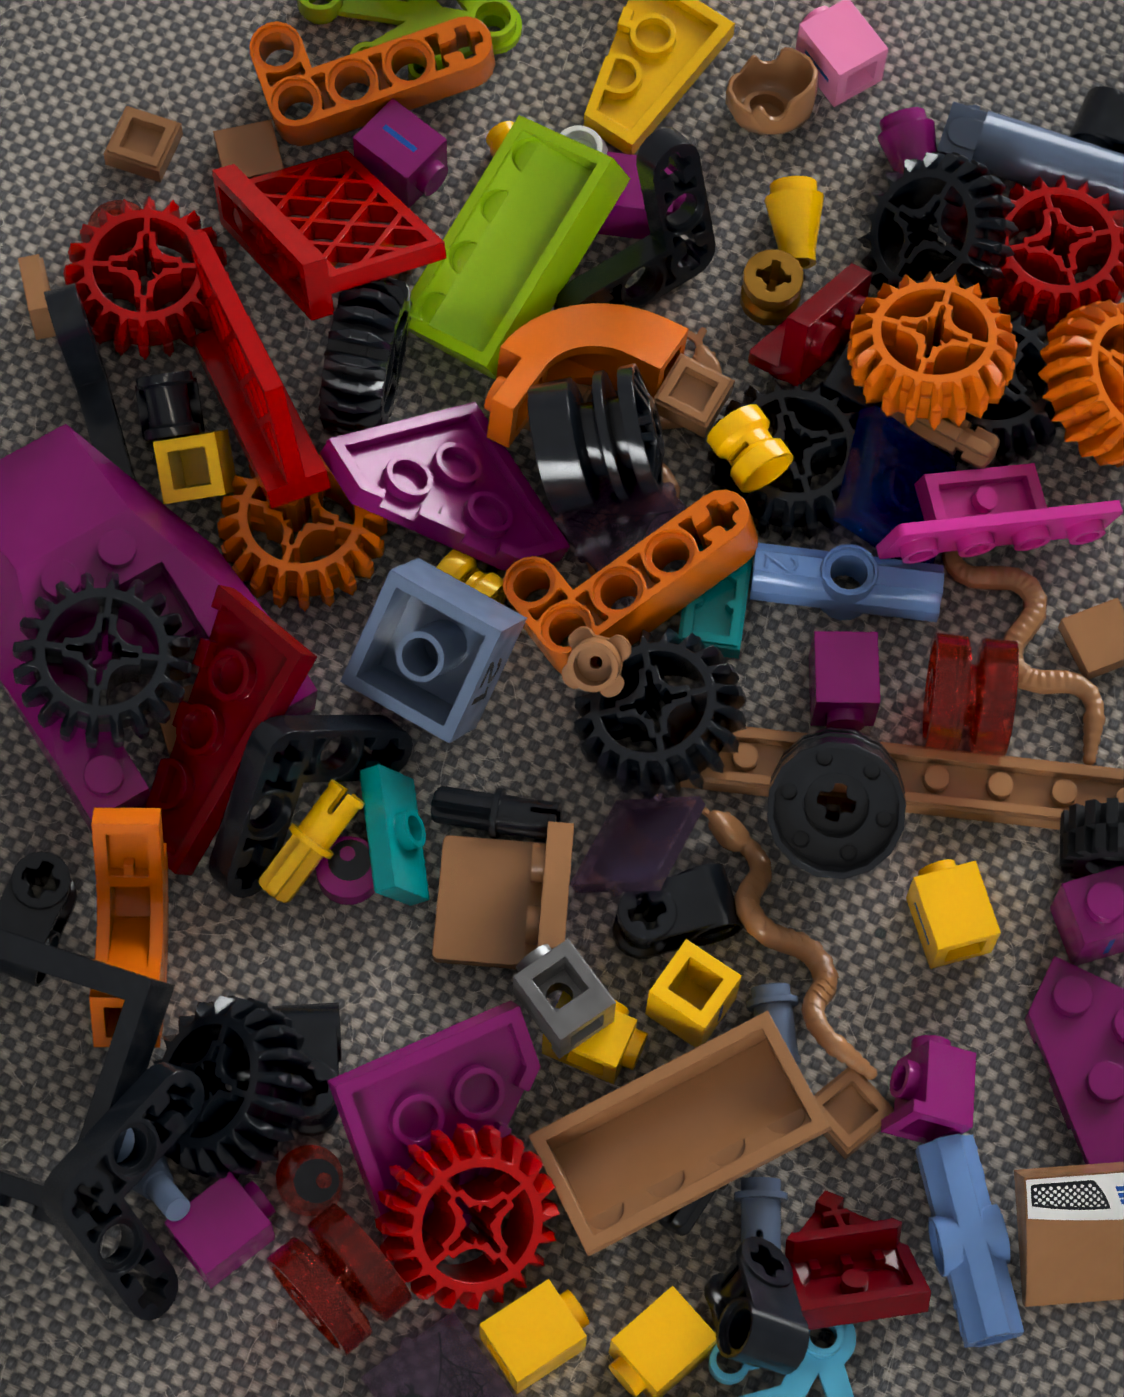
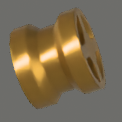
M771 249L758 252L748 260L743 271L740 304L744 313L751 320L762 325L776 326L786 320L799 307L800 292L803 287V270L799 261L789 253Z

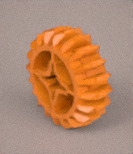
M931 271L924 278L923 282L916 283L907 274L899 282V288L883 283L880 291L877 293V298L866 297L864 304L861 306L860 314L855 315V320L851 323L849 337L851 340L848 342L847 359L849 360V365L852 366L851 376L854 380V386L863 387L866 404L882 402L881 409L885 418L897 412L905 414L904 419L908 428L917 418L928 419L933 431L940 424L941 419L948 418L959 428L966 418V412L981 419L983 413L988 408V403H999L1000 398L1004 395L1005 386H1008L1009 381L1013 378L1016 364L1013 360L1016 359L1018 345L1015 341L1016 335L1012 334L1011 316L1000 314L998 297L981 299L982 292L979 283L967 289L959 287L956 274L947 283L936 282ZM925 354H930L928 358H925Z
M1109 299L1104 302L1096 301L1067 313V317L1059 320L1055 328L1047 332L1049 344L1040 350L1041 357L1047 366L1038 374L1048 384L1049 391L1042 398L1052 402L1055 414L1051 421L1062 423L1065 428V442L1077 441L1081 457L1093 456L1099 466L1110 464L1118 468L1124 466V302L1116 304Z
M320 452L318 454L327 470L331 486L327 490L271 509L249 465L252 479L235 475L232 481L235 491L233 492L234 495L223 496L221 501V511L225 517L219 519L217 529L219 537L225 540L221 545L222 556L228 563H234L232 569L242 582L251 580V593L257 599L272 589L273 602L279 609L287 602L289 596H296L299 607L304 611L311 604L310 597L321 595L322 601L331 607L335 602L334 589L338 587L345 593L353 596L357 590L355 576L371 579L374 573V562L371 559L382 558L385 551L384 540L380 537L388 532L387 519L351 504L321 457ZM323 497H329L339 503L351 516L354 524L341 522L339 515L325 510L323 507ZM310 513H311V515H312V523H307L308 518H309ZM253 530L266 533L268 540L275 541L281 545L283 554L281 560L268 554L257 544L252 536ZM293 531H294V532H298L297 537H296V540H295V543H294ZM321 555L327 556L323 559L314 562H309L314 557H318Z

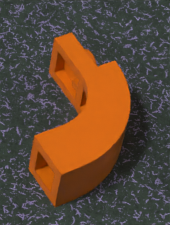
M608 303L572 305L547 312L530 320L518 328L500 346L496 380L492 384L484 403V408L490 411L487 438L507 448L510 447L529 420L528 390L531 385L571 377L575 383L592 385L594 372L605 370L609 375L614 390L618 391V367L635 363L640 370L647 391L654 398L680 353L684 354L689 329L650 311Z
M94 808L91 829L97 893L95 960L167 983L169 932L167 843H163L161 808ZM90 988L89 1002L93 1047H109L125 1000ZM163 1023L154 1048L161 1047Z

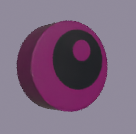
M352 836L337 838L330 848L334 855L331 859L323 857L316 866L317 882L323 894L330 900L342 905L359 904L369 899L375 893L368 842Z

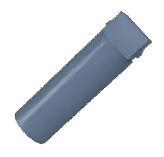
M953 101L937 149L938 153L943 155L953 152L968 157L969 161L975 160L986 165L991 170V175L1031 187L1032 182L1038 176L1043 179L1048 187H1055L1056 182L1064 175L1068 184L1067 188L1078 190L1079 186L1088 181L1089 196L1098 198L1109 192L1110 205L1108 211L1124 210L1123 153L990 110L985 112L980 110L978 105L967 106Z

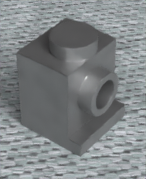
M569 939L553 949L548 944L539 946L517 964L516 969L518 973L513 976V993L552 1044L551 1048L559 1059L614 1022L615 1000ZM557 990L565 991L571 996L572 1000L561 1008H555L547 1000L550 993Z

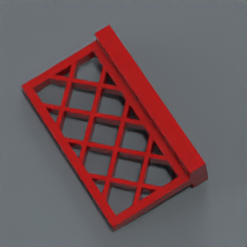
M348 150L251 179L235 164L212 170L221 225L311 321L333 314L332 294L447 259L445 242ZM340 174H344L342 178H330ZM277 193H287L286 195H277ZM308 195H312V196H325L326 198H316V197H307V196H308ZM347 198H351V199H364L365 201H355V200H346V199H347ZM291 215H299V216H310V217H309V218H298V217H290V216H291ZM331 218L349 219V222H348V221H336V220H330V219H331ZM371 221H374V222H387V223H390V224H389V225H386V224H374V223H370V222H371ZM314 238H316V239H329V240H333V242L313 241V240H314ZM354 242H366V243H374V245H361V244H353V243H354ZM395 245H402V246H409V247L398 248V247H394V246H395ZM338 262L351 263L341 268H335Z
M206 231L188 237L212 328L196 335L197 339L194 341L196 354L270 508L274 509L331 488L327 470Z

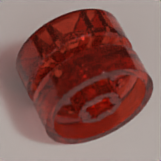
M935 633L929 655L922 717V746L924 749L956 752L960 746L963 726L968 727V746L972 754L1005 757L1010 743L1017 699L1019 648L1017 641L983 638L977 651L975 663H972V648L969 636Z
M332 1203L306 1225L308 1236L318 1250L317 1254L303 1241L292 1237L266 1259V1262L279 1283L323 1337L339 1353L346 1357L373 1334L371 1324L360 1308L362 1305L377 1319L387 1322L412 1301L413 1298L403 1279L373 1240L350 1215L337 1204Z

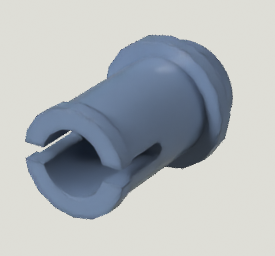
M768 983L751 988L752 999L746 1002L747 1011L754 1012V1017L768 1010L796 1064H801L793 1007L799 1004L798 996L791 994L790 984Z
M772 1177L742 1178L741 1191L734 1193V1200L741 1202V1243L751 1236L759 1237L763 1235V1239L773 1243L781 1250V1203L788 1200V1193L781 1191V1179Z

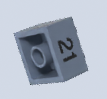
M416 558L389 571L340 682L450 744L477 727L527 618L424 560Z

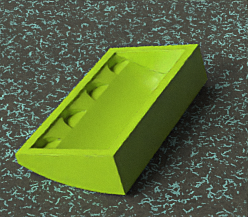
M519 115L445 235L443 241L445 242L447 259L428 264L412 289L409 332L471 368L496 380L500 346L518 328L530 320L551 311L559 292L568 283L631 178L614 158Z

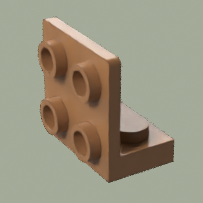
M548 821L546 843L454 835L444 837L432 949L433 960L437 963L516 969L517 964L539 946L548 944L553 949L564 942L574 823Z

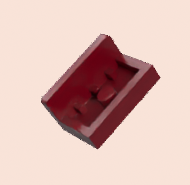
M851 263L791 313L779 326L753 346L749 351L748 363L768 372L774 378L786 381L794 386L803 383L851 340L849 338L851 323L855 320V315L860 314L861 306L864 304L866 297H868L872 272Z

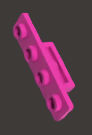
M1035 463L924 474L914 484L924 521L897 525L876 545L879 559L901 557L903 563L914 564L929 560L942 552L958 551L960 557H974L991 551L995 546L1013 545L1016 551H1028L1044 546L1051 540L1068 538L1071 545H1081L1103 537L1106 534L1105 528L1123 514L1120 500L1047 508Z

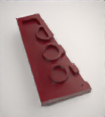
M222 585L217 586L211 605L212 608L218 610L210 637L209 639L200 638L192 664L200 668L189 701L179 703L172 723L176 727L177 737L170 758H162L160 760L149 793L150 796L145 808H161L163 843H167L168 868L178 875L192 876L217 833L252 732L266 719L285 715L317 659L315 654L235 588Z

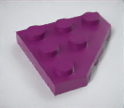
M476 401L329 438L320 452L321 457L351 504L505 572L514 562L524 557H541L548 560L551 564L558 562L570 548L567 540L506 447L487 438L489 421Z
M1054 956L1025 1016V1023L1033 1043L1038 1044L1050 1074L1048 1081L1068 1130L1071 1129L1085 1164L1124 1162V988Z
M510 1000L327 1080L376 1218L392 1211V1209L379 1201L378 1191L385 1189L396 1190L399 1184L390 1175L389 1166L400 1165L407 1170L414 1162L409 1157L408 1145L417 1144L424 1151H429L431 1149V1130H441L451 1141L457 1123L468 1124L474 1129L476 1134L483 1125H491L501 1132V1139L505 1135L511 1134L512 1129L508 1125L524 1090L530 1091L540 1069L529 1031L518 1004ZM479 1167L457 1173L451 1179L458 1185L468 1184L479 1175L487 1178L493 1173L494 1168ZM433 1196L426 1207L422 1225L432 1215L434 1209ZM456 1198V1203L464 1212L462 1216L466 1221V1226L469 1227L472 1216L469 1214L468 1207ZM382 1234L384 1240L389 1236L386 1234Z

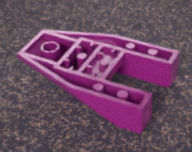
M65 423L0 459V683L92 833L91 822L94 808H145L147 799L150 796L149 787L124 746L119 748L113 746L111 732H99V743L93 749L86 746L85 729L78 728L74 738L66 742L60 738L62 718L53 725L43 728L38 723V714L45 704L29 708L24 706L22 693L31 685L15 683L13 669L26 662L13 656V644L20 640L29 639L20 631L22 618L33 617L41 619L35 610V600L42 596L57 605L59 601L56 594V584L64 581L70 586L73 593L80 592L81 575L86 572L92 575L94 588H106V578L109 573L114 572L119 575V590L127 592L130 584L136 579L144 582L143 602L158 593H162L166 597V607L160 616L169 613H179L182 618V627L174 635H182L189 638L195 635L198 641H200V638L209 639L218 613L217 609L211 607L218 585L235 588L266 615L267 613L214 545ZM97 616L80 620L69 626L60 634L55 642L63 643L65 637L76 638L88 634L93 629ZM118 618L117 632L125 642L142 646V653L156 654L150 640L140 629ZM108 635L104 636L102 651H98V657L93 661V668L96 669L97 686L101 685L103 670L107 669L109 660H112V652L108 651ZM47 666L55 683L67 695L80 702L87 703L88 693L85 682L79 677L63 674V667ZM308 675L285 715H306L315 709L318 690Z

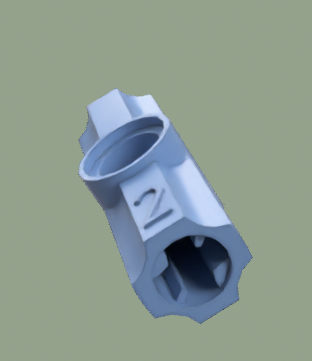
M758 543L754 554L749 599L821 608L829 617L838 620H852L864 613L937 622L943 595L944 565L921 562L906 564L902 560L879 559V557H873L865 548L854 544H841L830 551ZM846 575L858 581L860 587L844 589L835 584L833 578Z
M954 1134L918 1145L915 1153L932 1216L928 1219V1232L934 1261L941 1277L947 1276L964 1347L980 1348L1020 1337L1024 1333L1007 1267V1264L1010 1263L1011 1255L1009 1237L1003 1215L997 1204L991 1205L984 1170L979 1159L978 1147L976 1146L973 1134Z

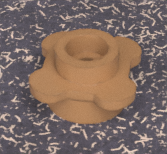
M586 626L573 630L568 638L572 651L568 657L567 665L563 667L561 672L564 683L572 689L580 688L587 692H600L605 697L618 695L625 684L621 676L623 662L629 658L632 652L628 639L622 635H614L611 638L596 635ZM594 656L600 657L602 666L594 667L591 664V658Z

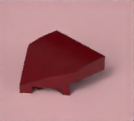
M825 1190L816 1201L815 1212L802 1229L796 1233L791 1232L787 1237L785 1256L788 1258L793 1270L794 1285L809 1330L929 1311L931 1290L909 1246L900 1242L902 1221L892 1217L891 1219L873 1221L849 1211L848 1208L844 1209V1198Z

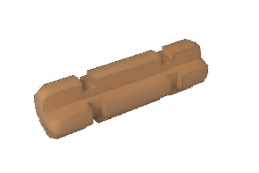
M897 412L887 418L884 417V419L901 428H904L906 425L905 414ZM917 418L910 428V433L952 455H955L957 450L962 452L961 460L979 469H984L995 457L1000 443L999 438L995 434L979 426L975 431L970 429L972 424L966 419L959 428L948 418L941 419L940 424L933 431L928 419Z

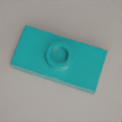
M697 544L699 551H703L701 544ZM753 557L682 609L678 634L681 642L693 632L701 638L705 648L714 645V647L720 649L724 657L739 659Z
M380 764L360 770L374 891L377 894L409 906L430 900L423 846L426 842V831L423 821L418 814L414 779Z

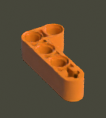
M468 16L457 17L315 67H311L299 33L287 23L276 21L259 27L252 35L249 45L250 56L276 130L283 140L296 146L311 145L363 127L392 98L406 109L412 110L476 88L487 82L493 74L495 67L490 31L483 22ZM469 46L475 56L465 59L459 49ZM285 49L293 52V57L284 65L272 66L266 63L268 56L276 50ZM441 54L442 64L445 66L441 70H437L435 56ZM414 63L425 68V72L415 80L407 81L396 76L400 68L407 64ZM353 83H361L369 87L368 92L357 100H347L340 96L343 89ZM304 102L313 106L311 112L302 119L292 120L284 116L289 106L295 103Z
M715 490L701 497L575 589L570 587L555 566L548 560L531 556L514 562L507 569L503 578V591L512 609L527 618L523 629L551 665L561 674L563 667L567 665L572 648L571 646L562 647L560 644L573 630L586 626L596 635L608 638L614 635H622L628 639L632 646L640 640L642 629L651 632L747 563L753 557L758 547V534L745 499L738 493L730 490ZM697 544H701L703 551H699ZM674 560L687 561L681 569L675 572L662 571L668 563ZM538 589H548L547 594L543 598L532 602L525 601L531 592ZM622 597H636L635 601L624 609L615 610L611 608ZM598 656L591 658V664L594 667H599L597 664Z

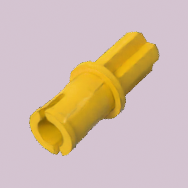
M333 779L329 781L328 787L299 825L294 823L290 825L288 829L292 835L259 878V885L262 889L280 902L288 903L293 899L323 857L331 859L334 855L330 850L331 846L358 810L362 809L365 805L355 794L347 793L348 789ZM347 793V795L345 796V798L343 799V801L340 803V805L337 807V809L333 812L334 808L337 806V804L340 802V800L343 798V796Z

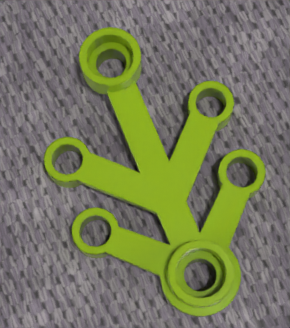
M297 0L298 10L301 15L314 24H328L337 16L399 25L372 42L365 41L356 44L351 49L350 54L464 16L477 18L487 27L496 26L502 29L495 32L490 31L494 55L511 50L519 42L522 35L521 16L507 0H456L463 10L442 7L437 0H325L329 3L324 5L312 4L317 0ZM469 46L459 49L463 53L464 58L473 54ZM441 54L436 55L437 70L444 69L445 66L442 64ZM414 63L407 64L408 81L419 78L421 74H418L416 70L423 66Z

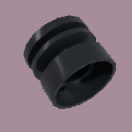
M635 363L618 367V396H616L606 371H595L592 376L591 402H584L578 386L571 377L530 386L528 390V414L534 452L547 498L553 511L558 515L597 507L601 495V477L608 475L610 483L621 501L632 499V470H634L640 488L646 496L662 493L664 487L662 464L665 449L661 423L654 399L647 391L640 370Z
M829 727L802 736L783 752L771 776L767 821L775 845L794 866L816 877L847 879L874 869L892 853L904 830L906 810L905 787L897 762L879 741L855 729ZM835 783L846 785L847 797L854 800L853 804L842 802L838 811L827 809V798L820 795V791L831 792Z

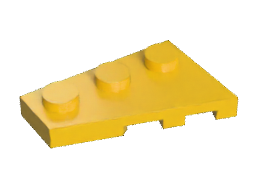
M628 0L626 6L623 7L617 23L614 40L608 56H605L586 107L583 126L596 131L603 140L623 153L634 155L645 139L652 134L734 36L735 23L699 0Z

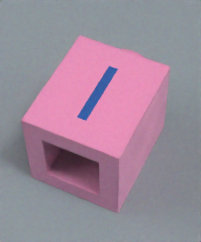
M842 0L829 8L827 6L818 7L811 11L799 24L795 49L811 57L818 70V88L833 107L882 81L888 47L851 0Z

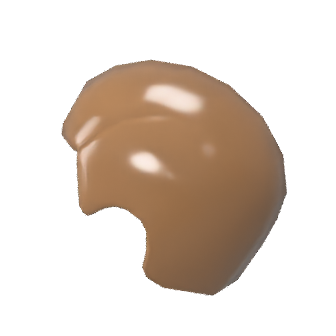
M790 47L781 49L777 58L772 61H762L756 55H752L741 71L729 79L726 89V105L738 125L748 132L760 135H777L791 132L801 127L810 118L817 96L818 70L811 57Z

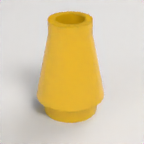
M787 176L776 179L770 183V194L765 197L764 202L778 250L791 254L799 261L802 269L811 268L816 264V245L824 194L818 191L817 181L811 177Z

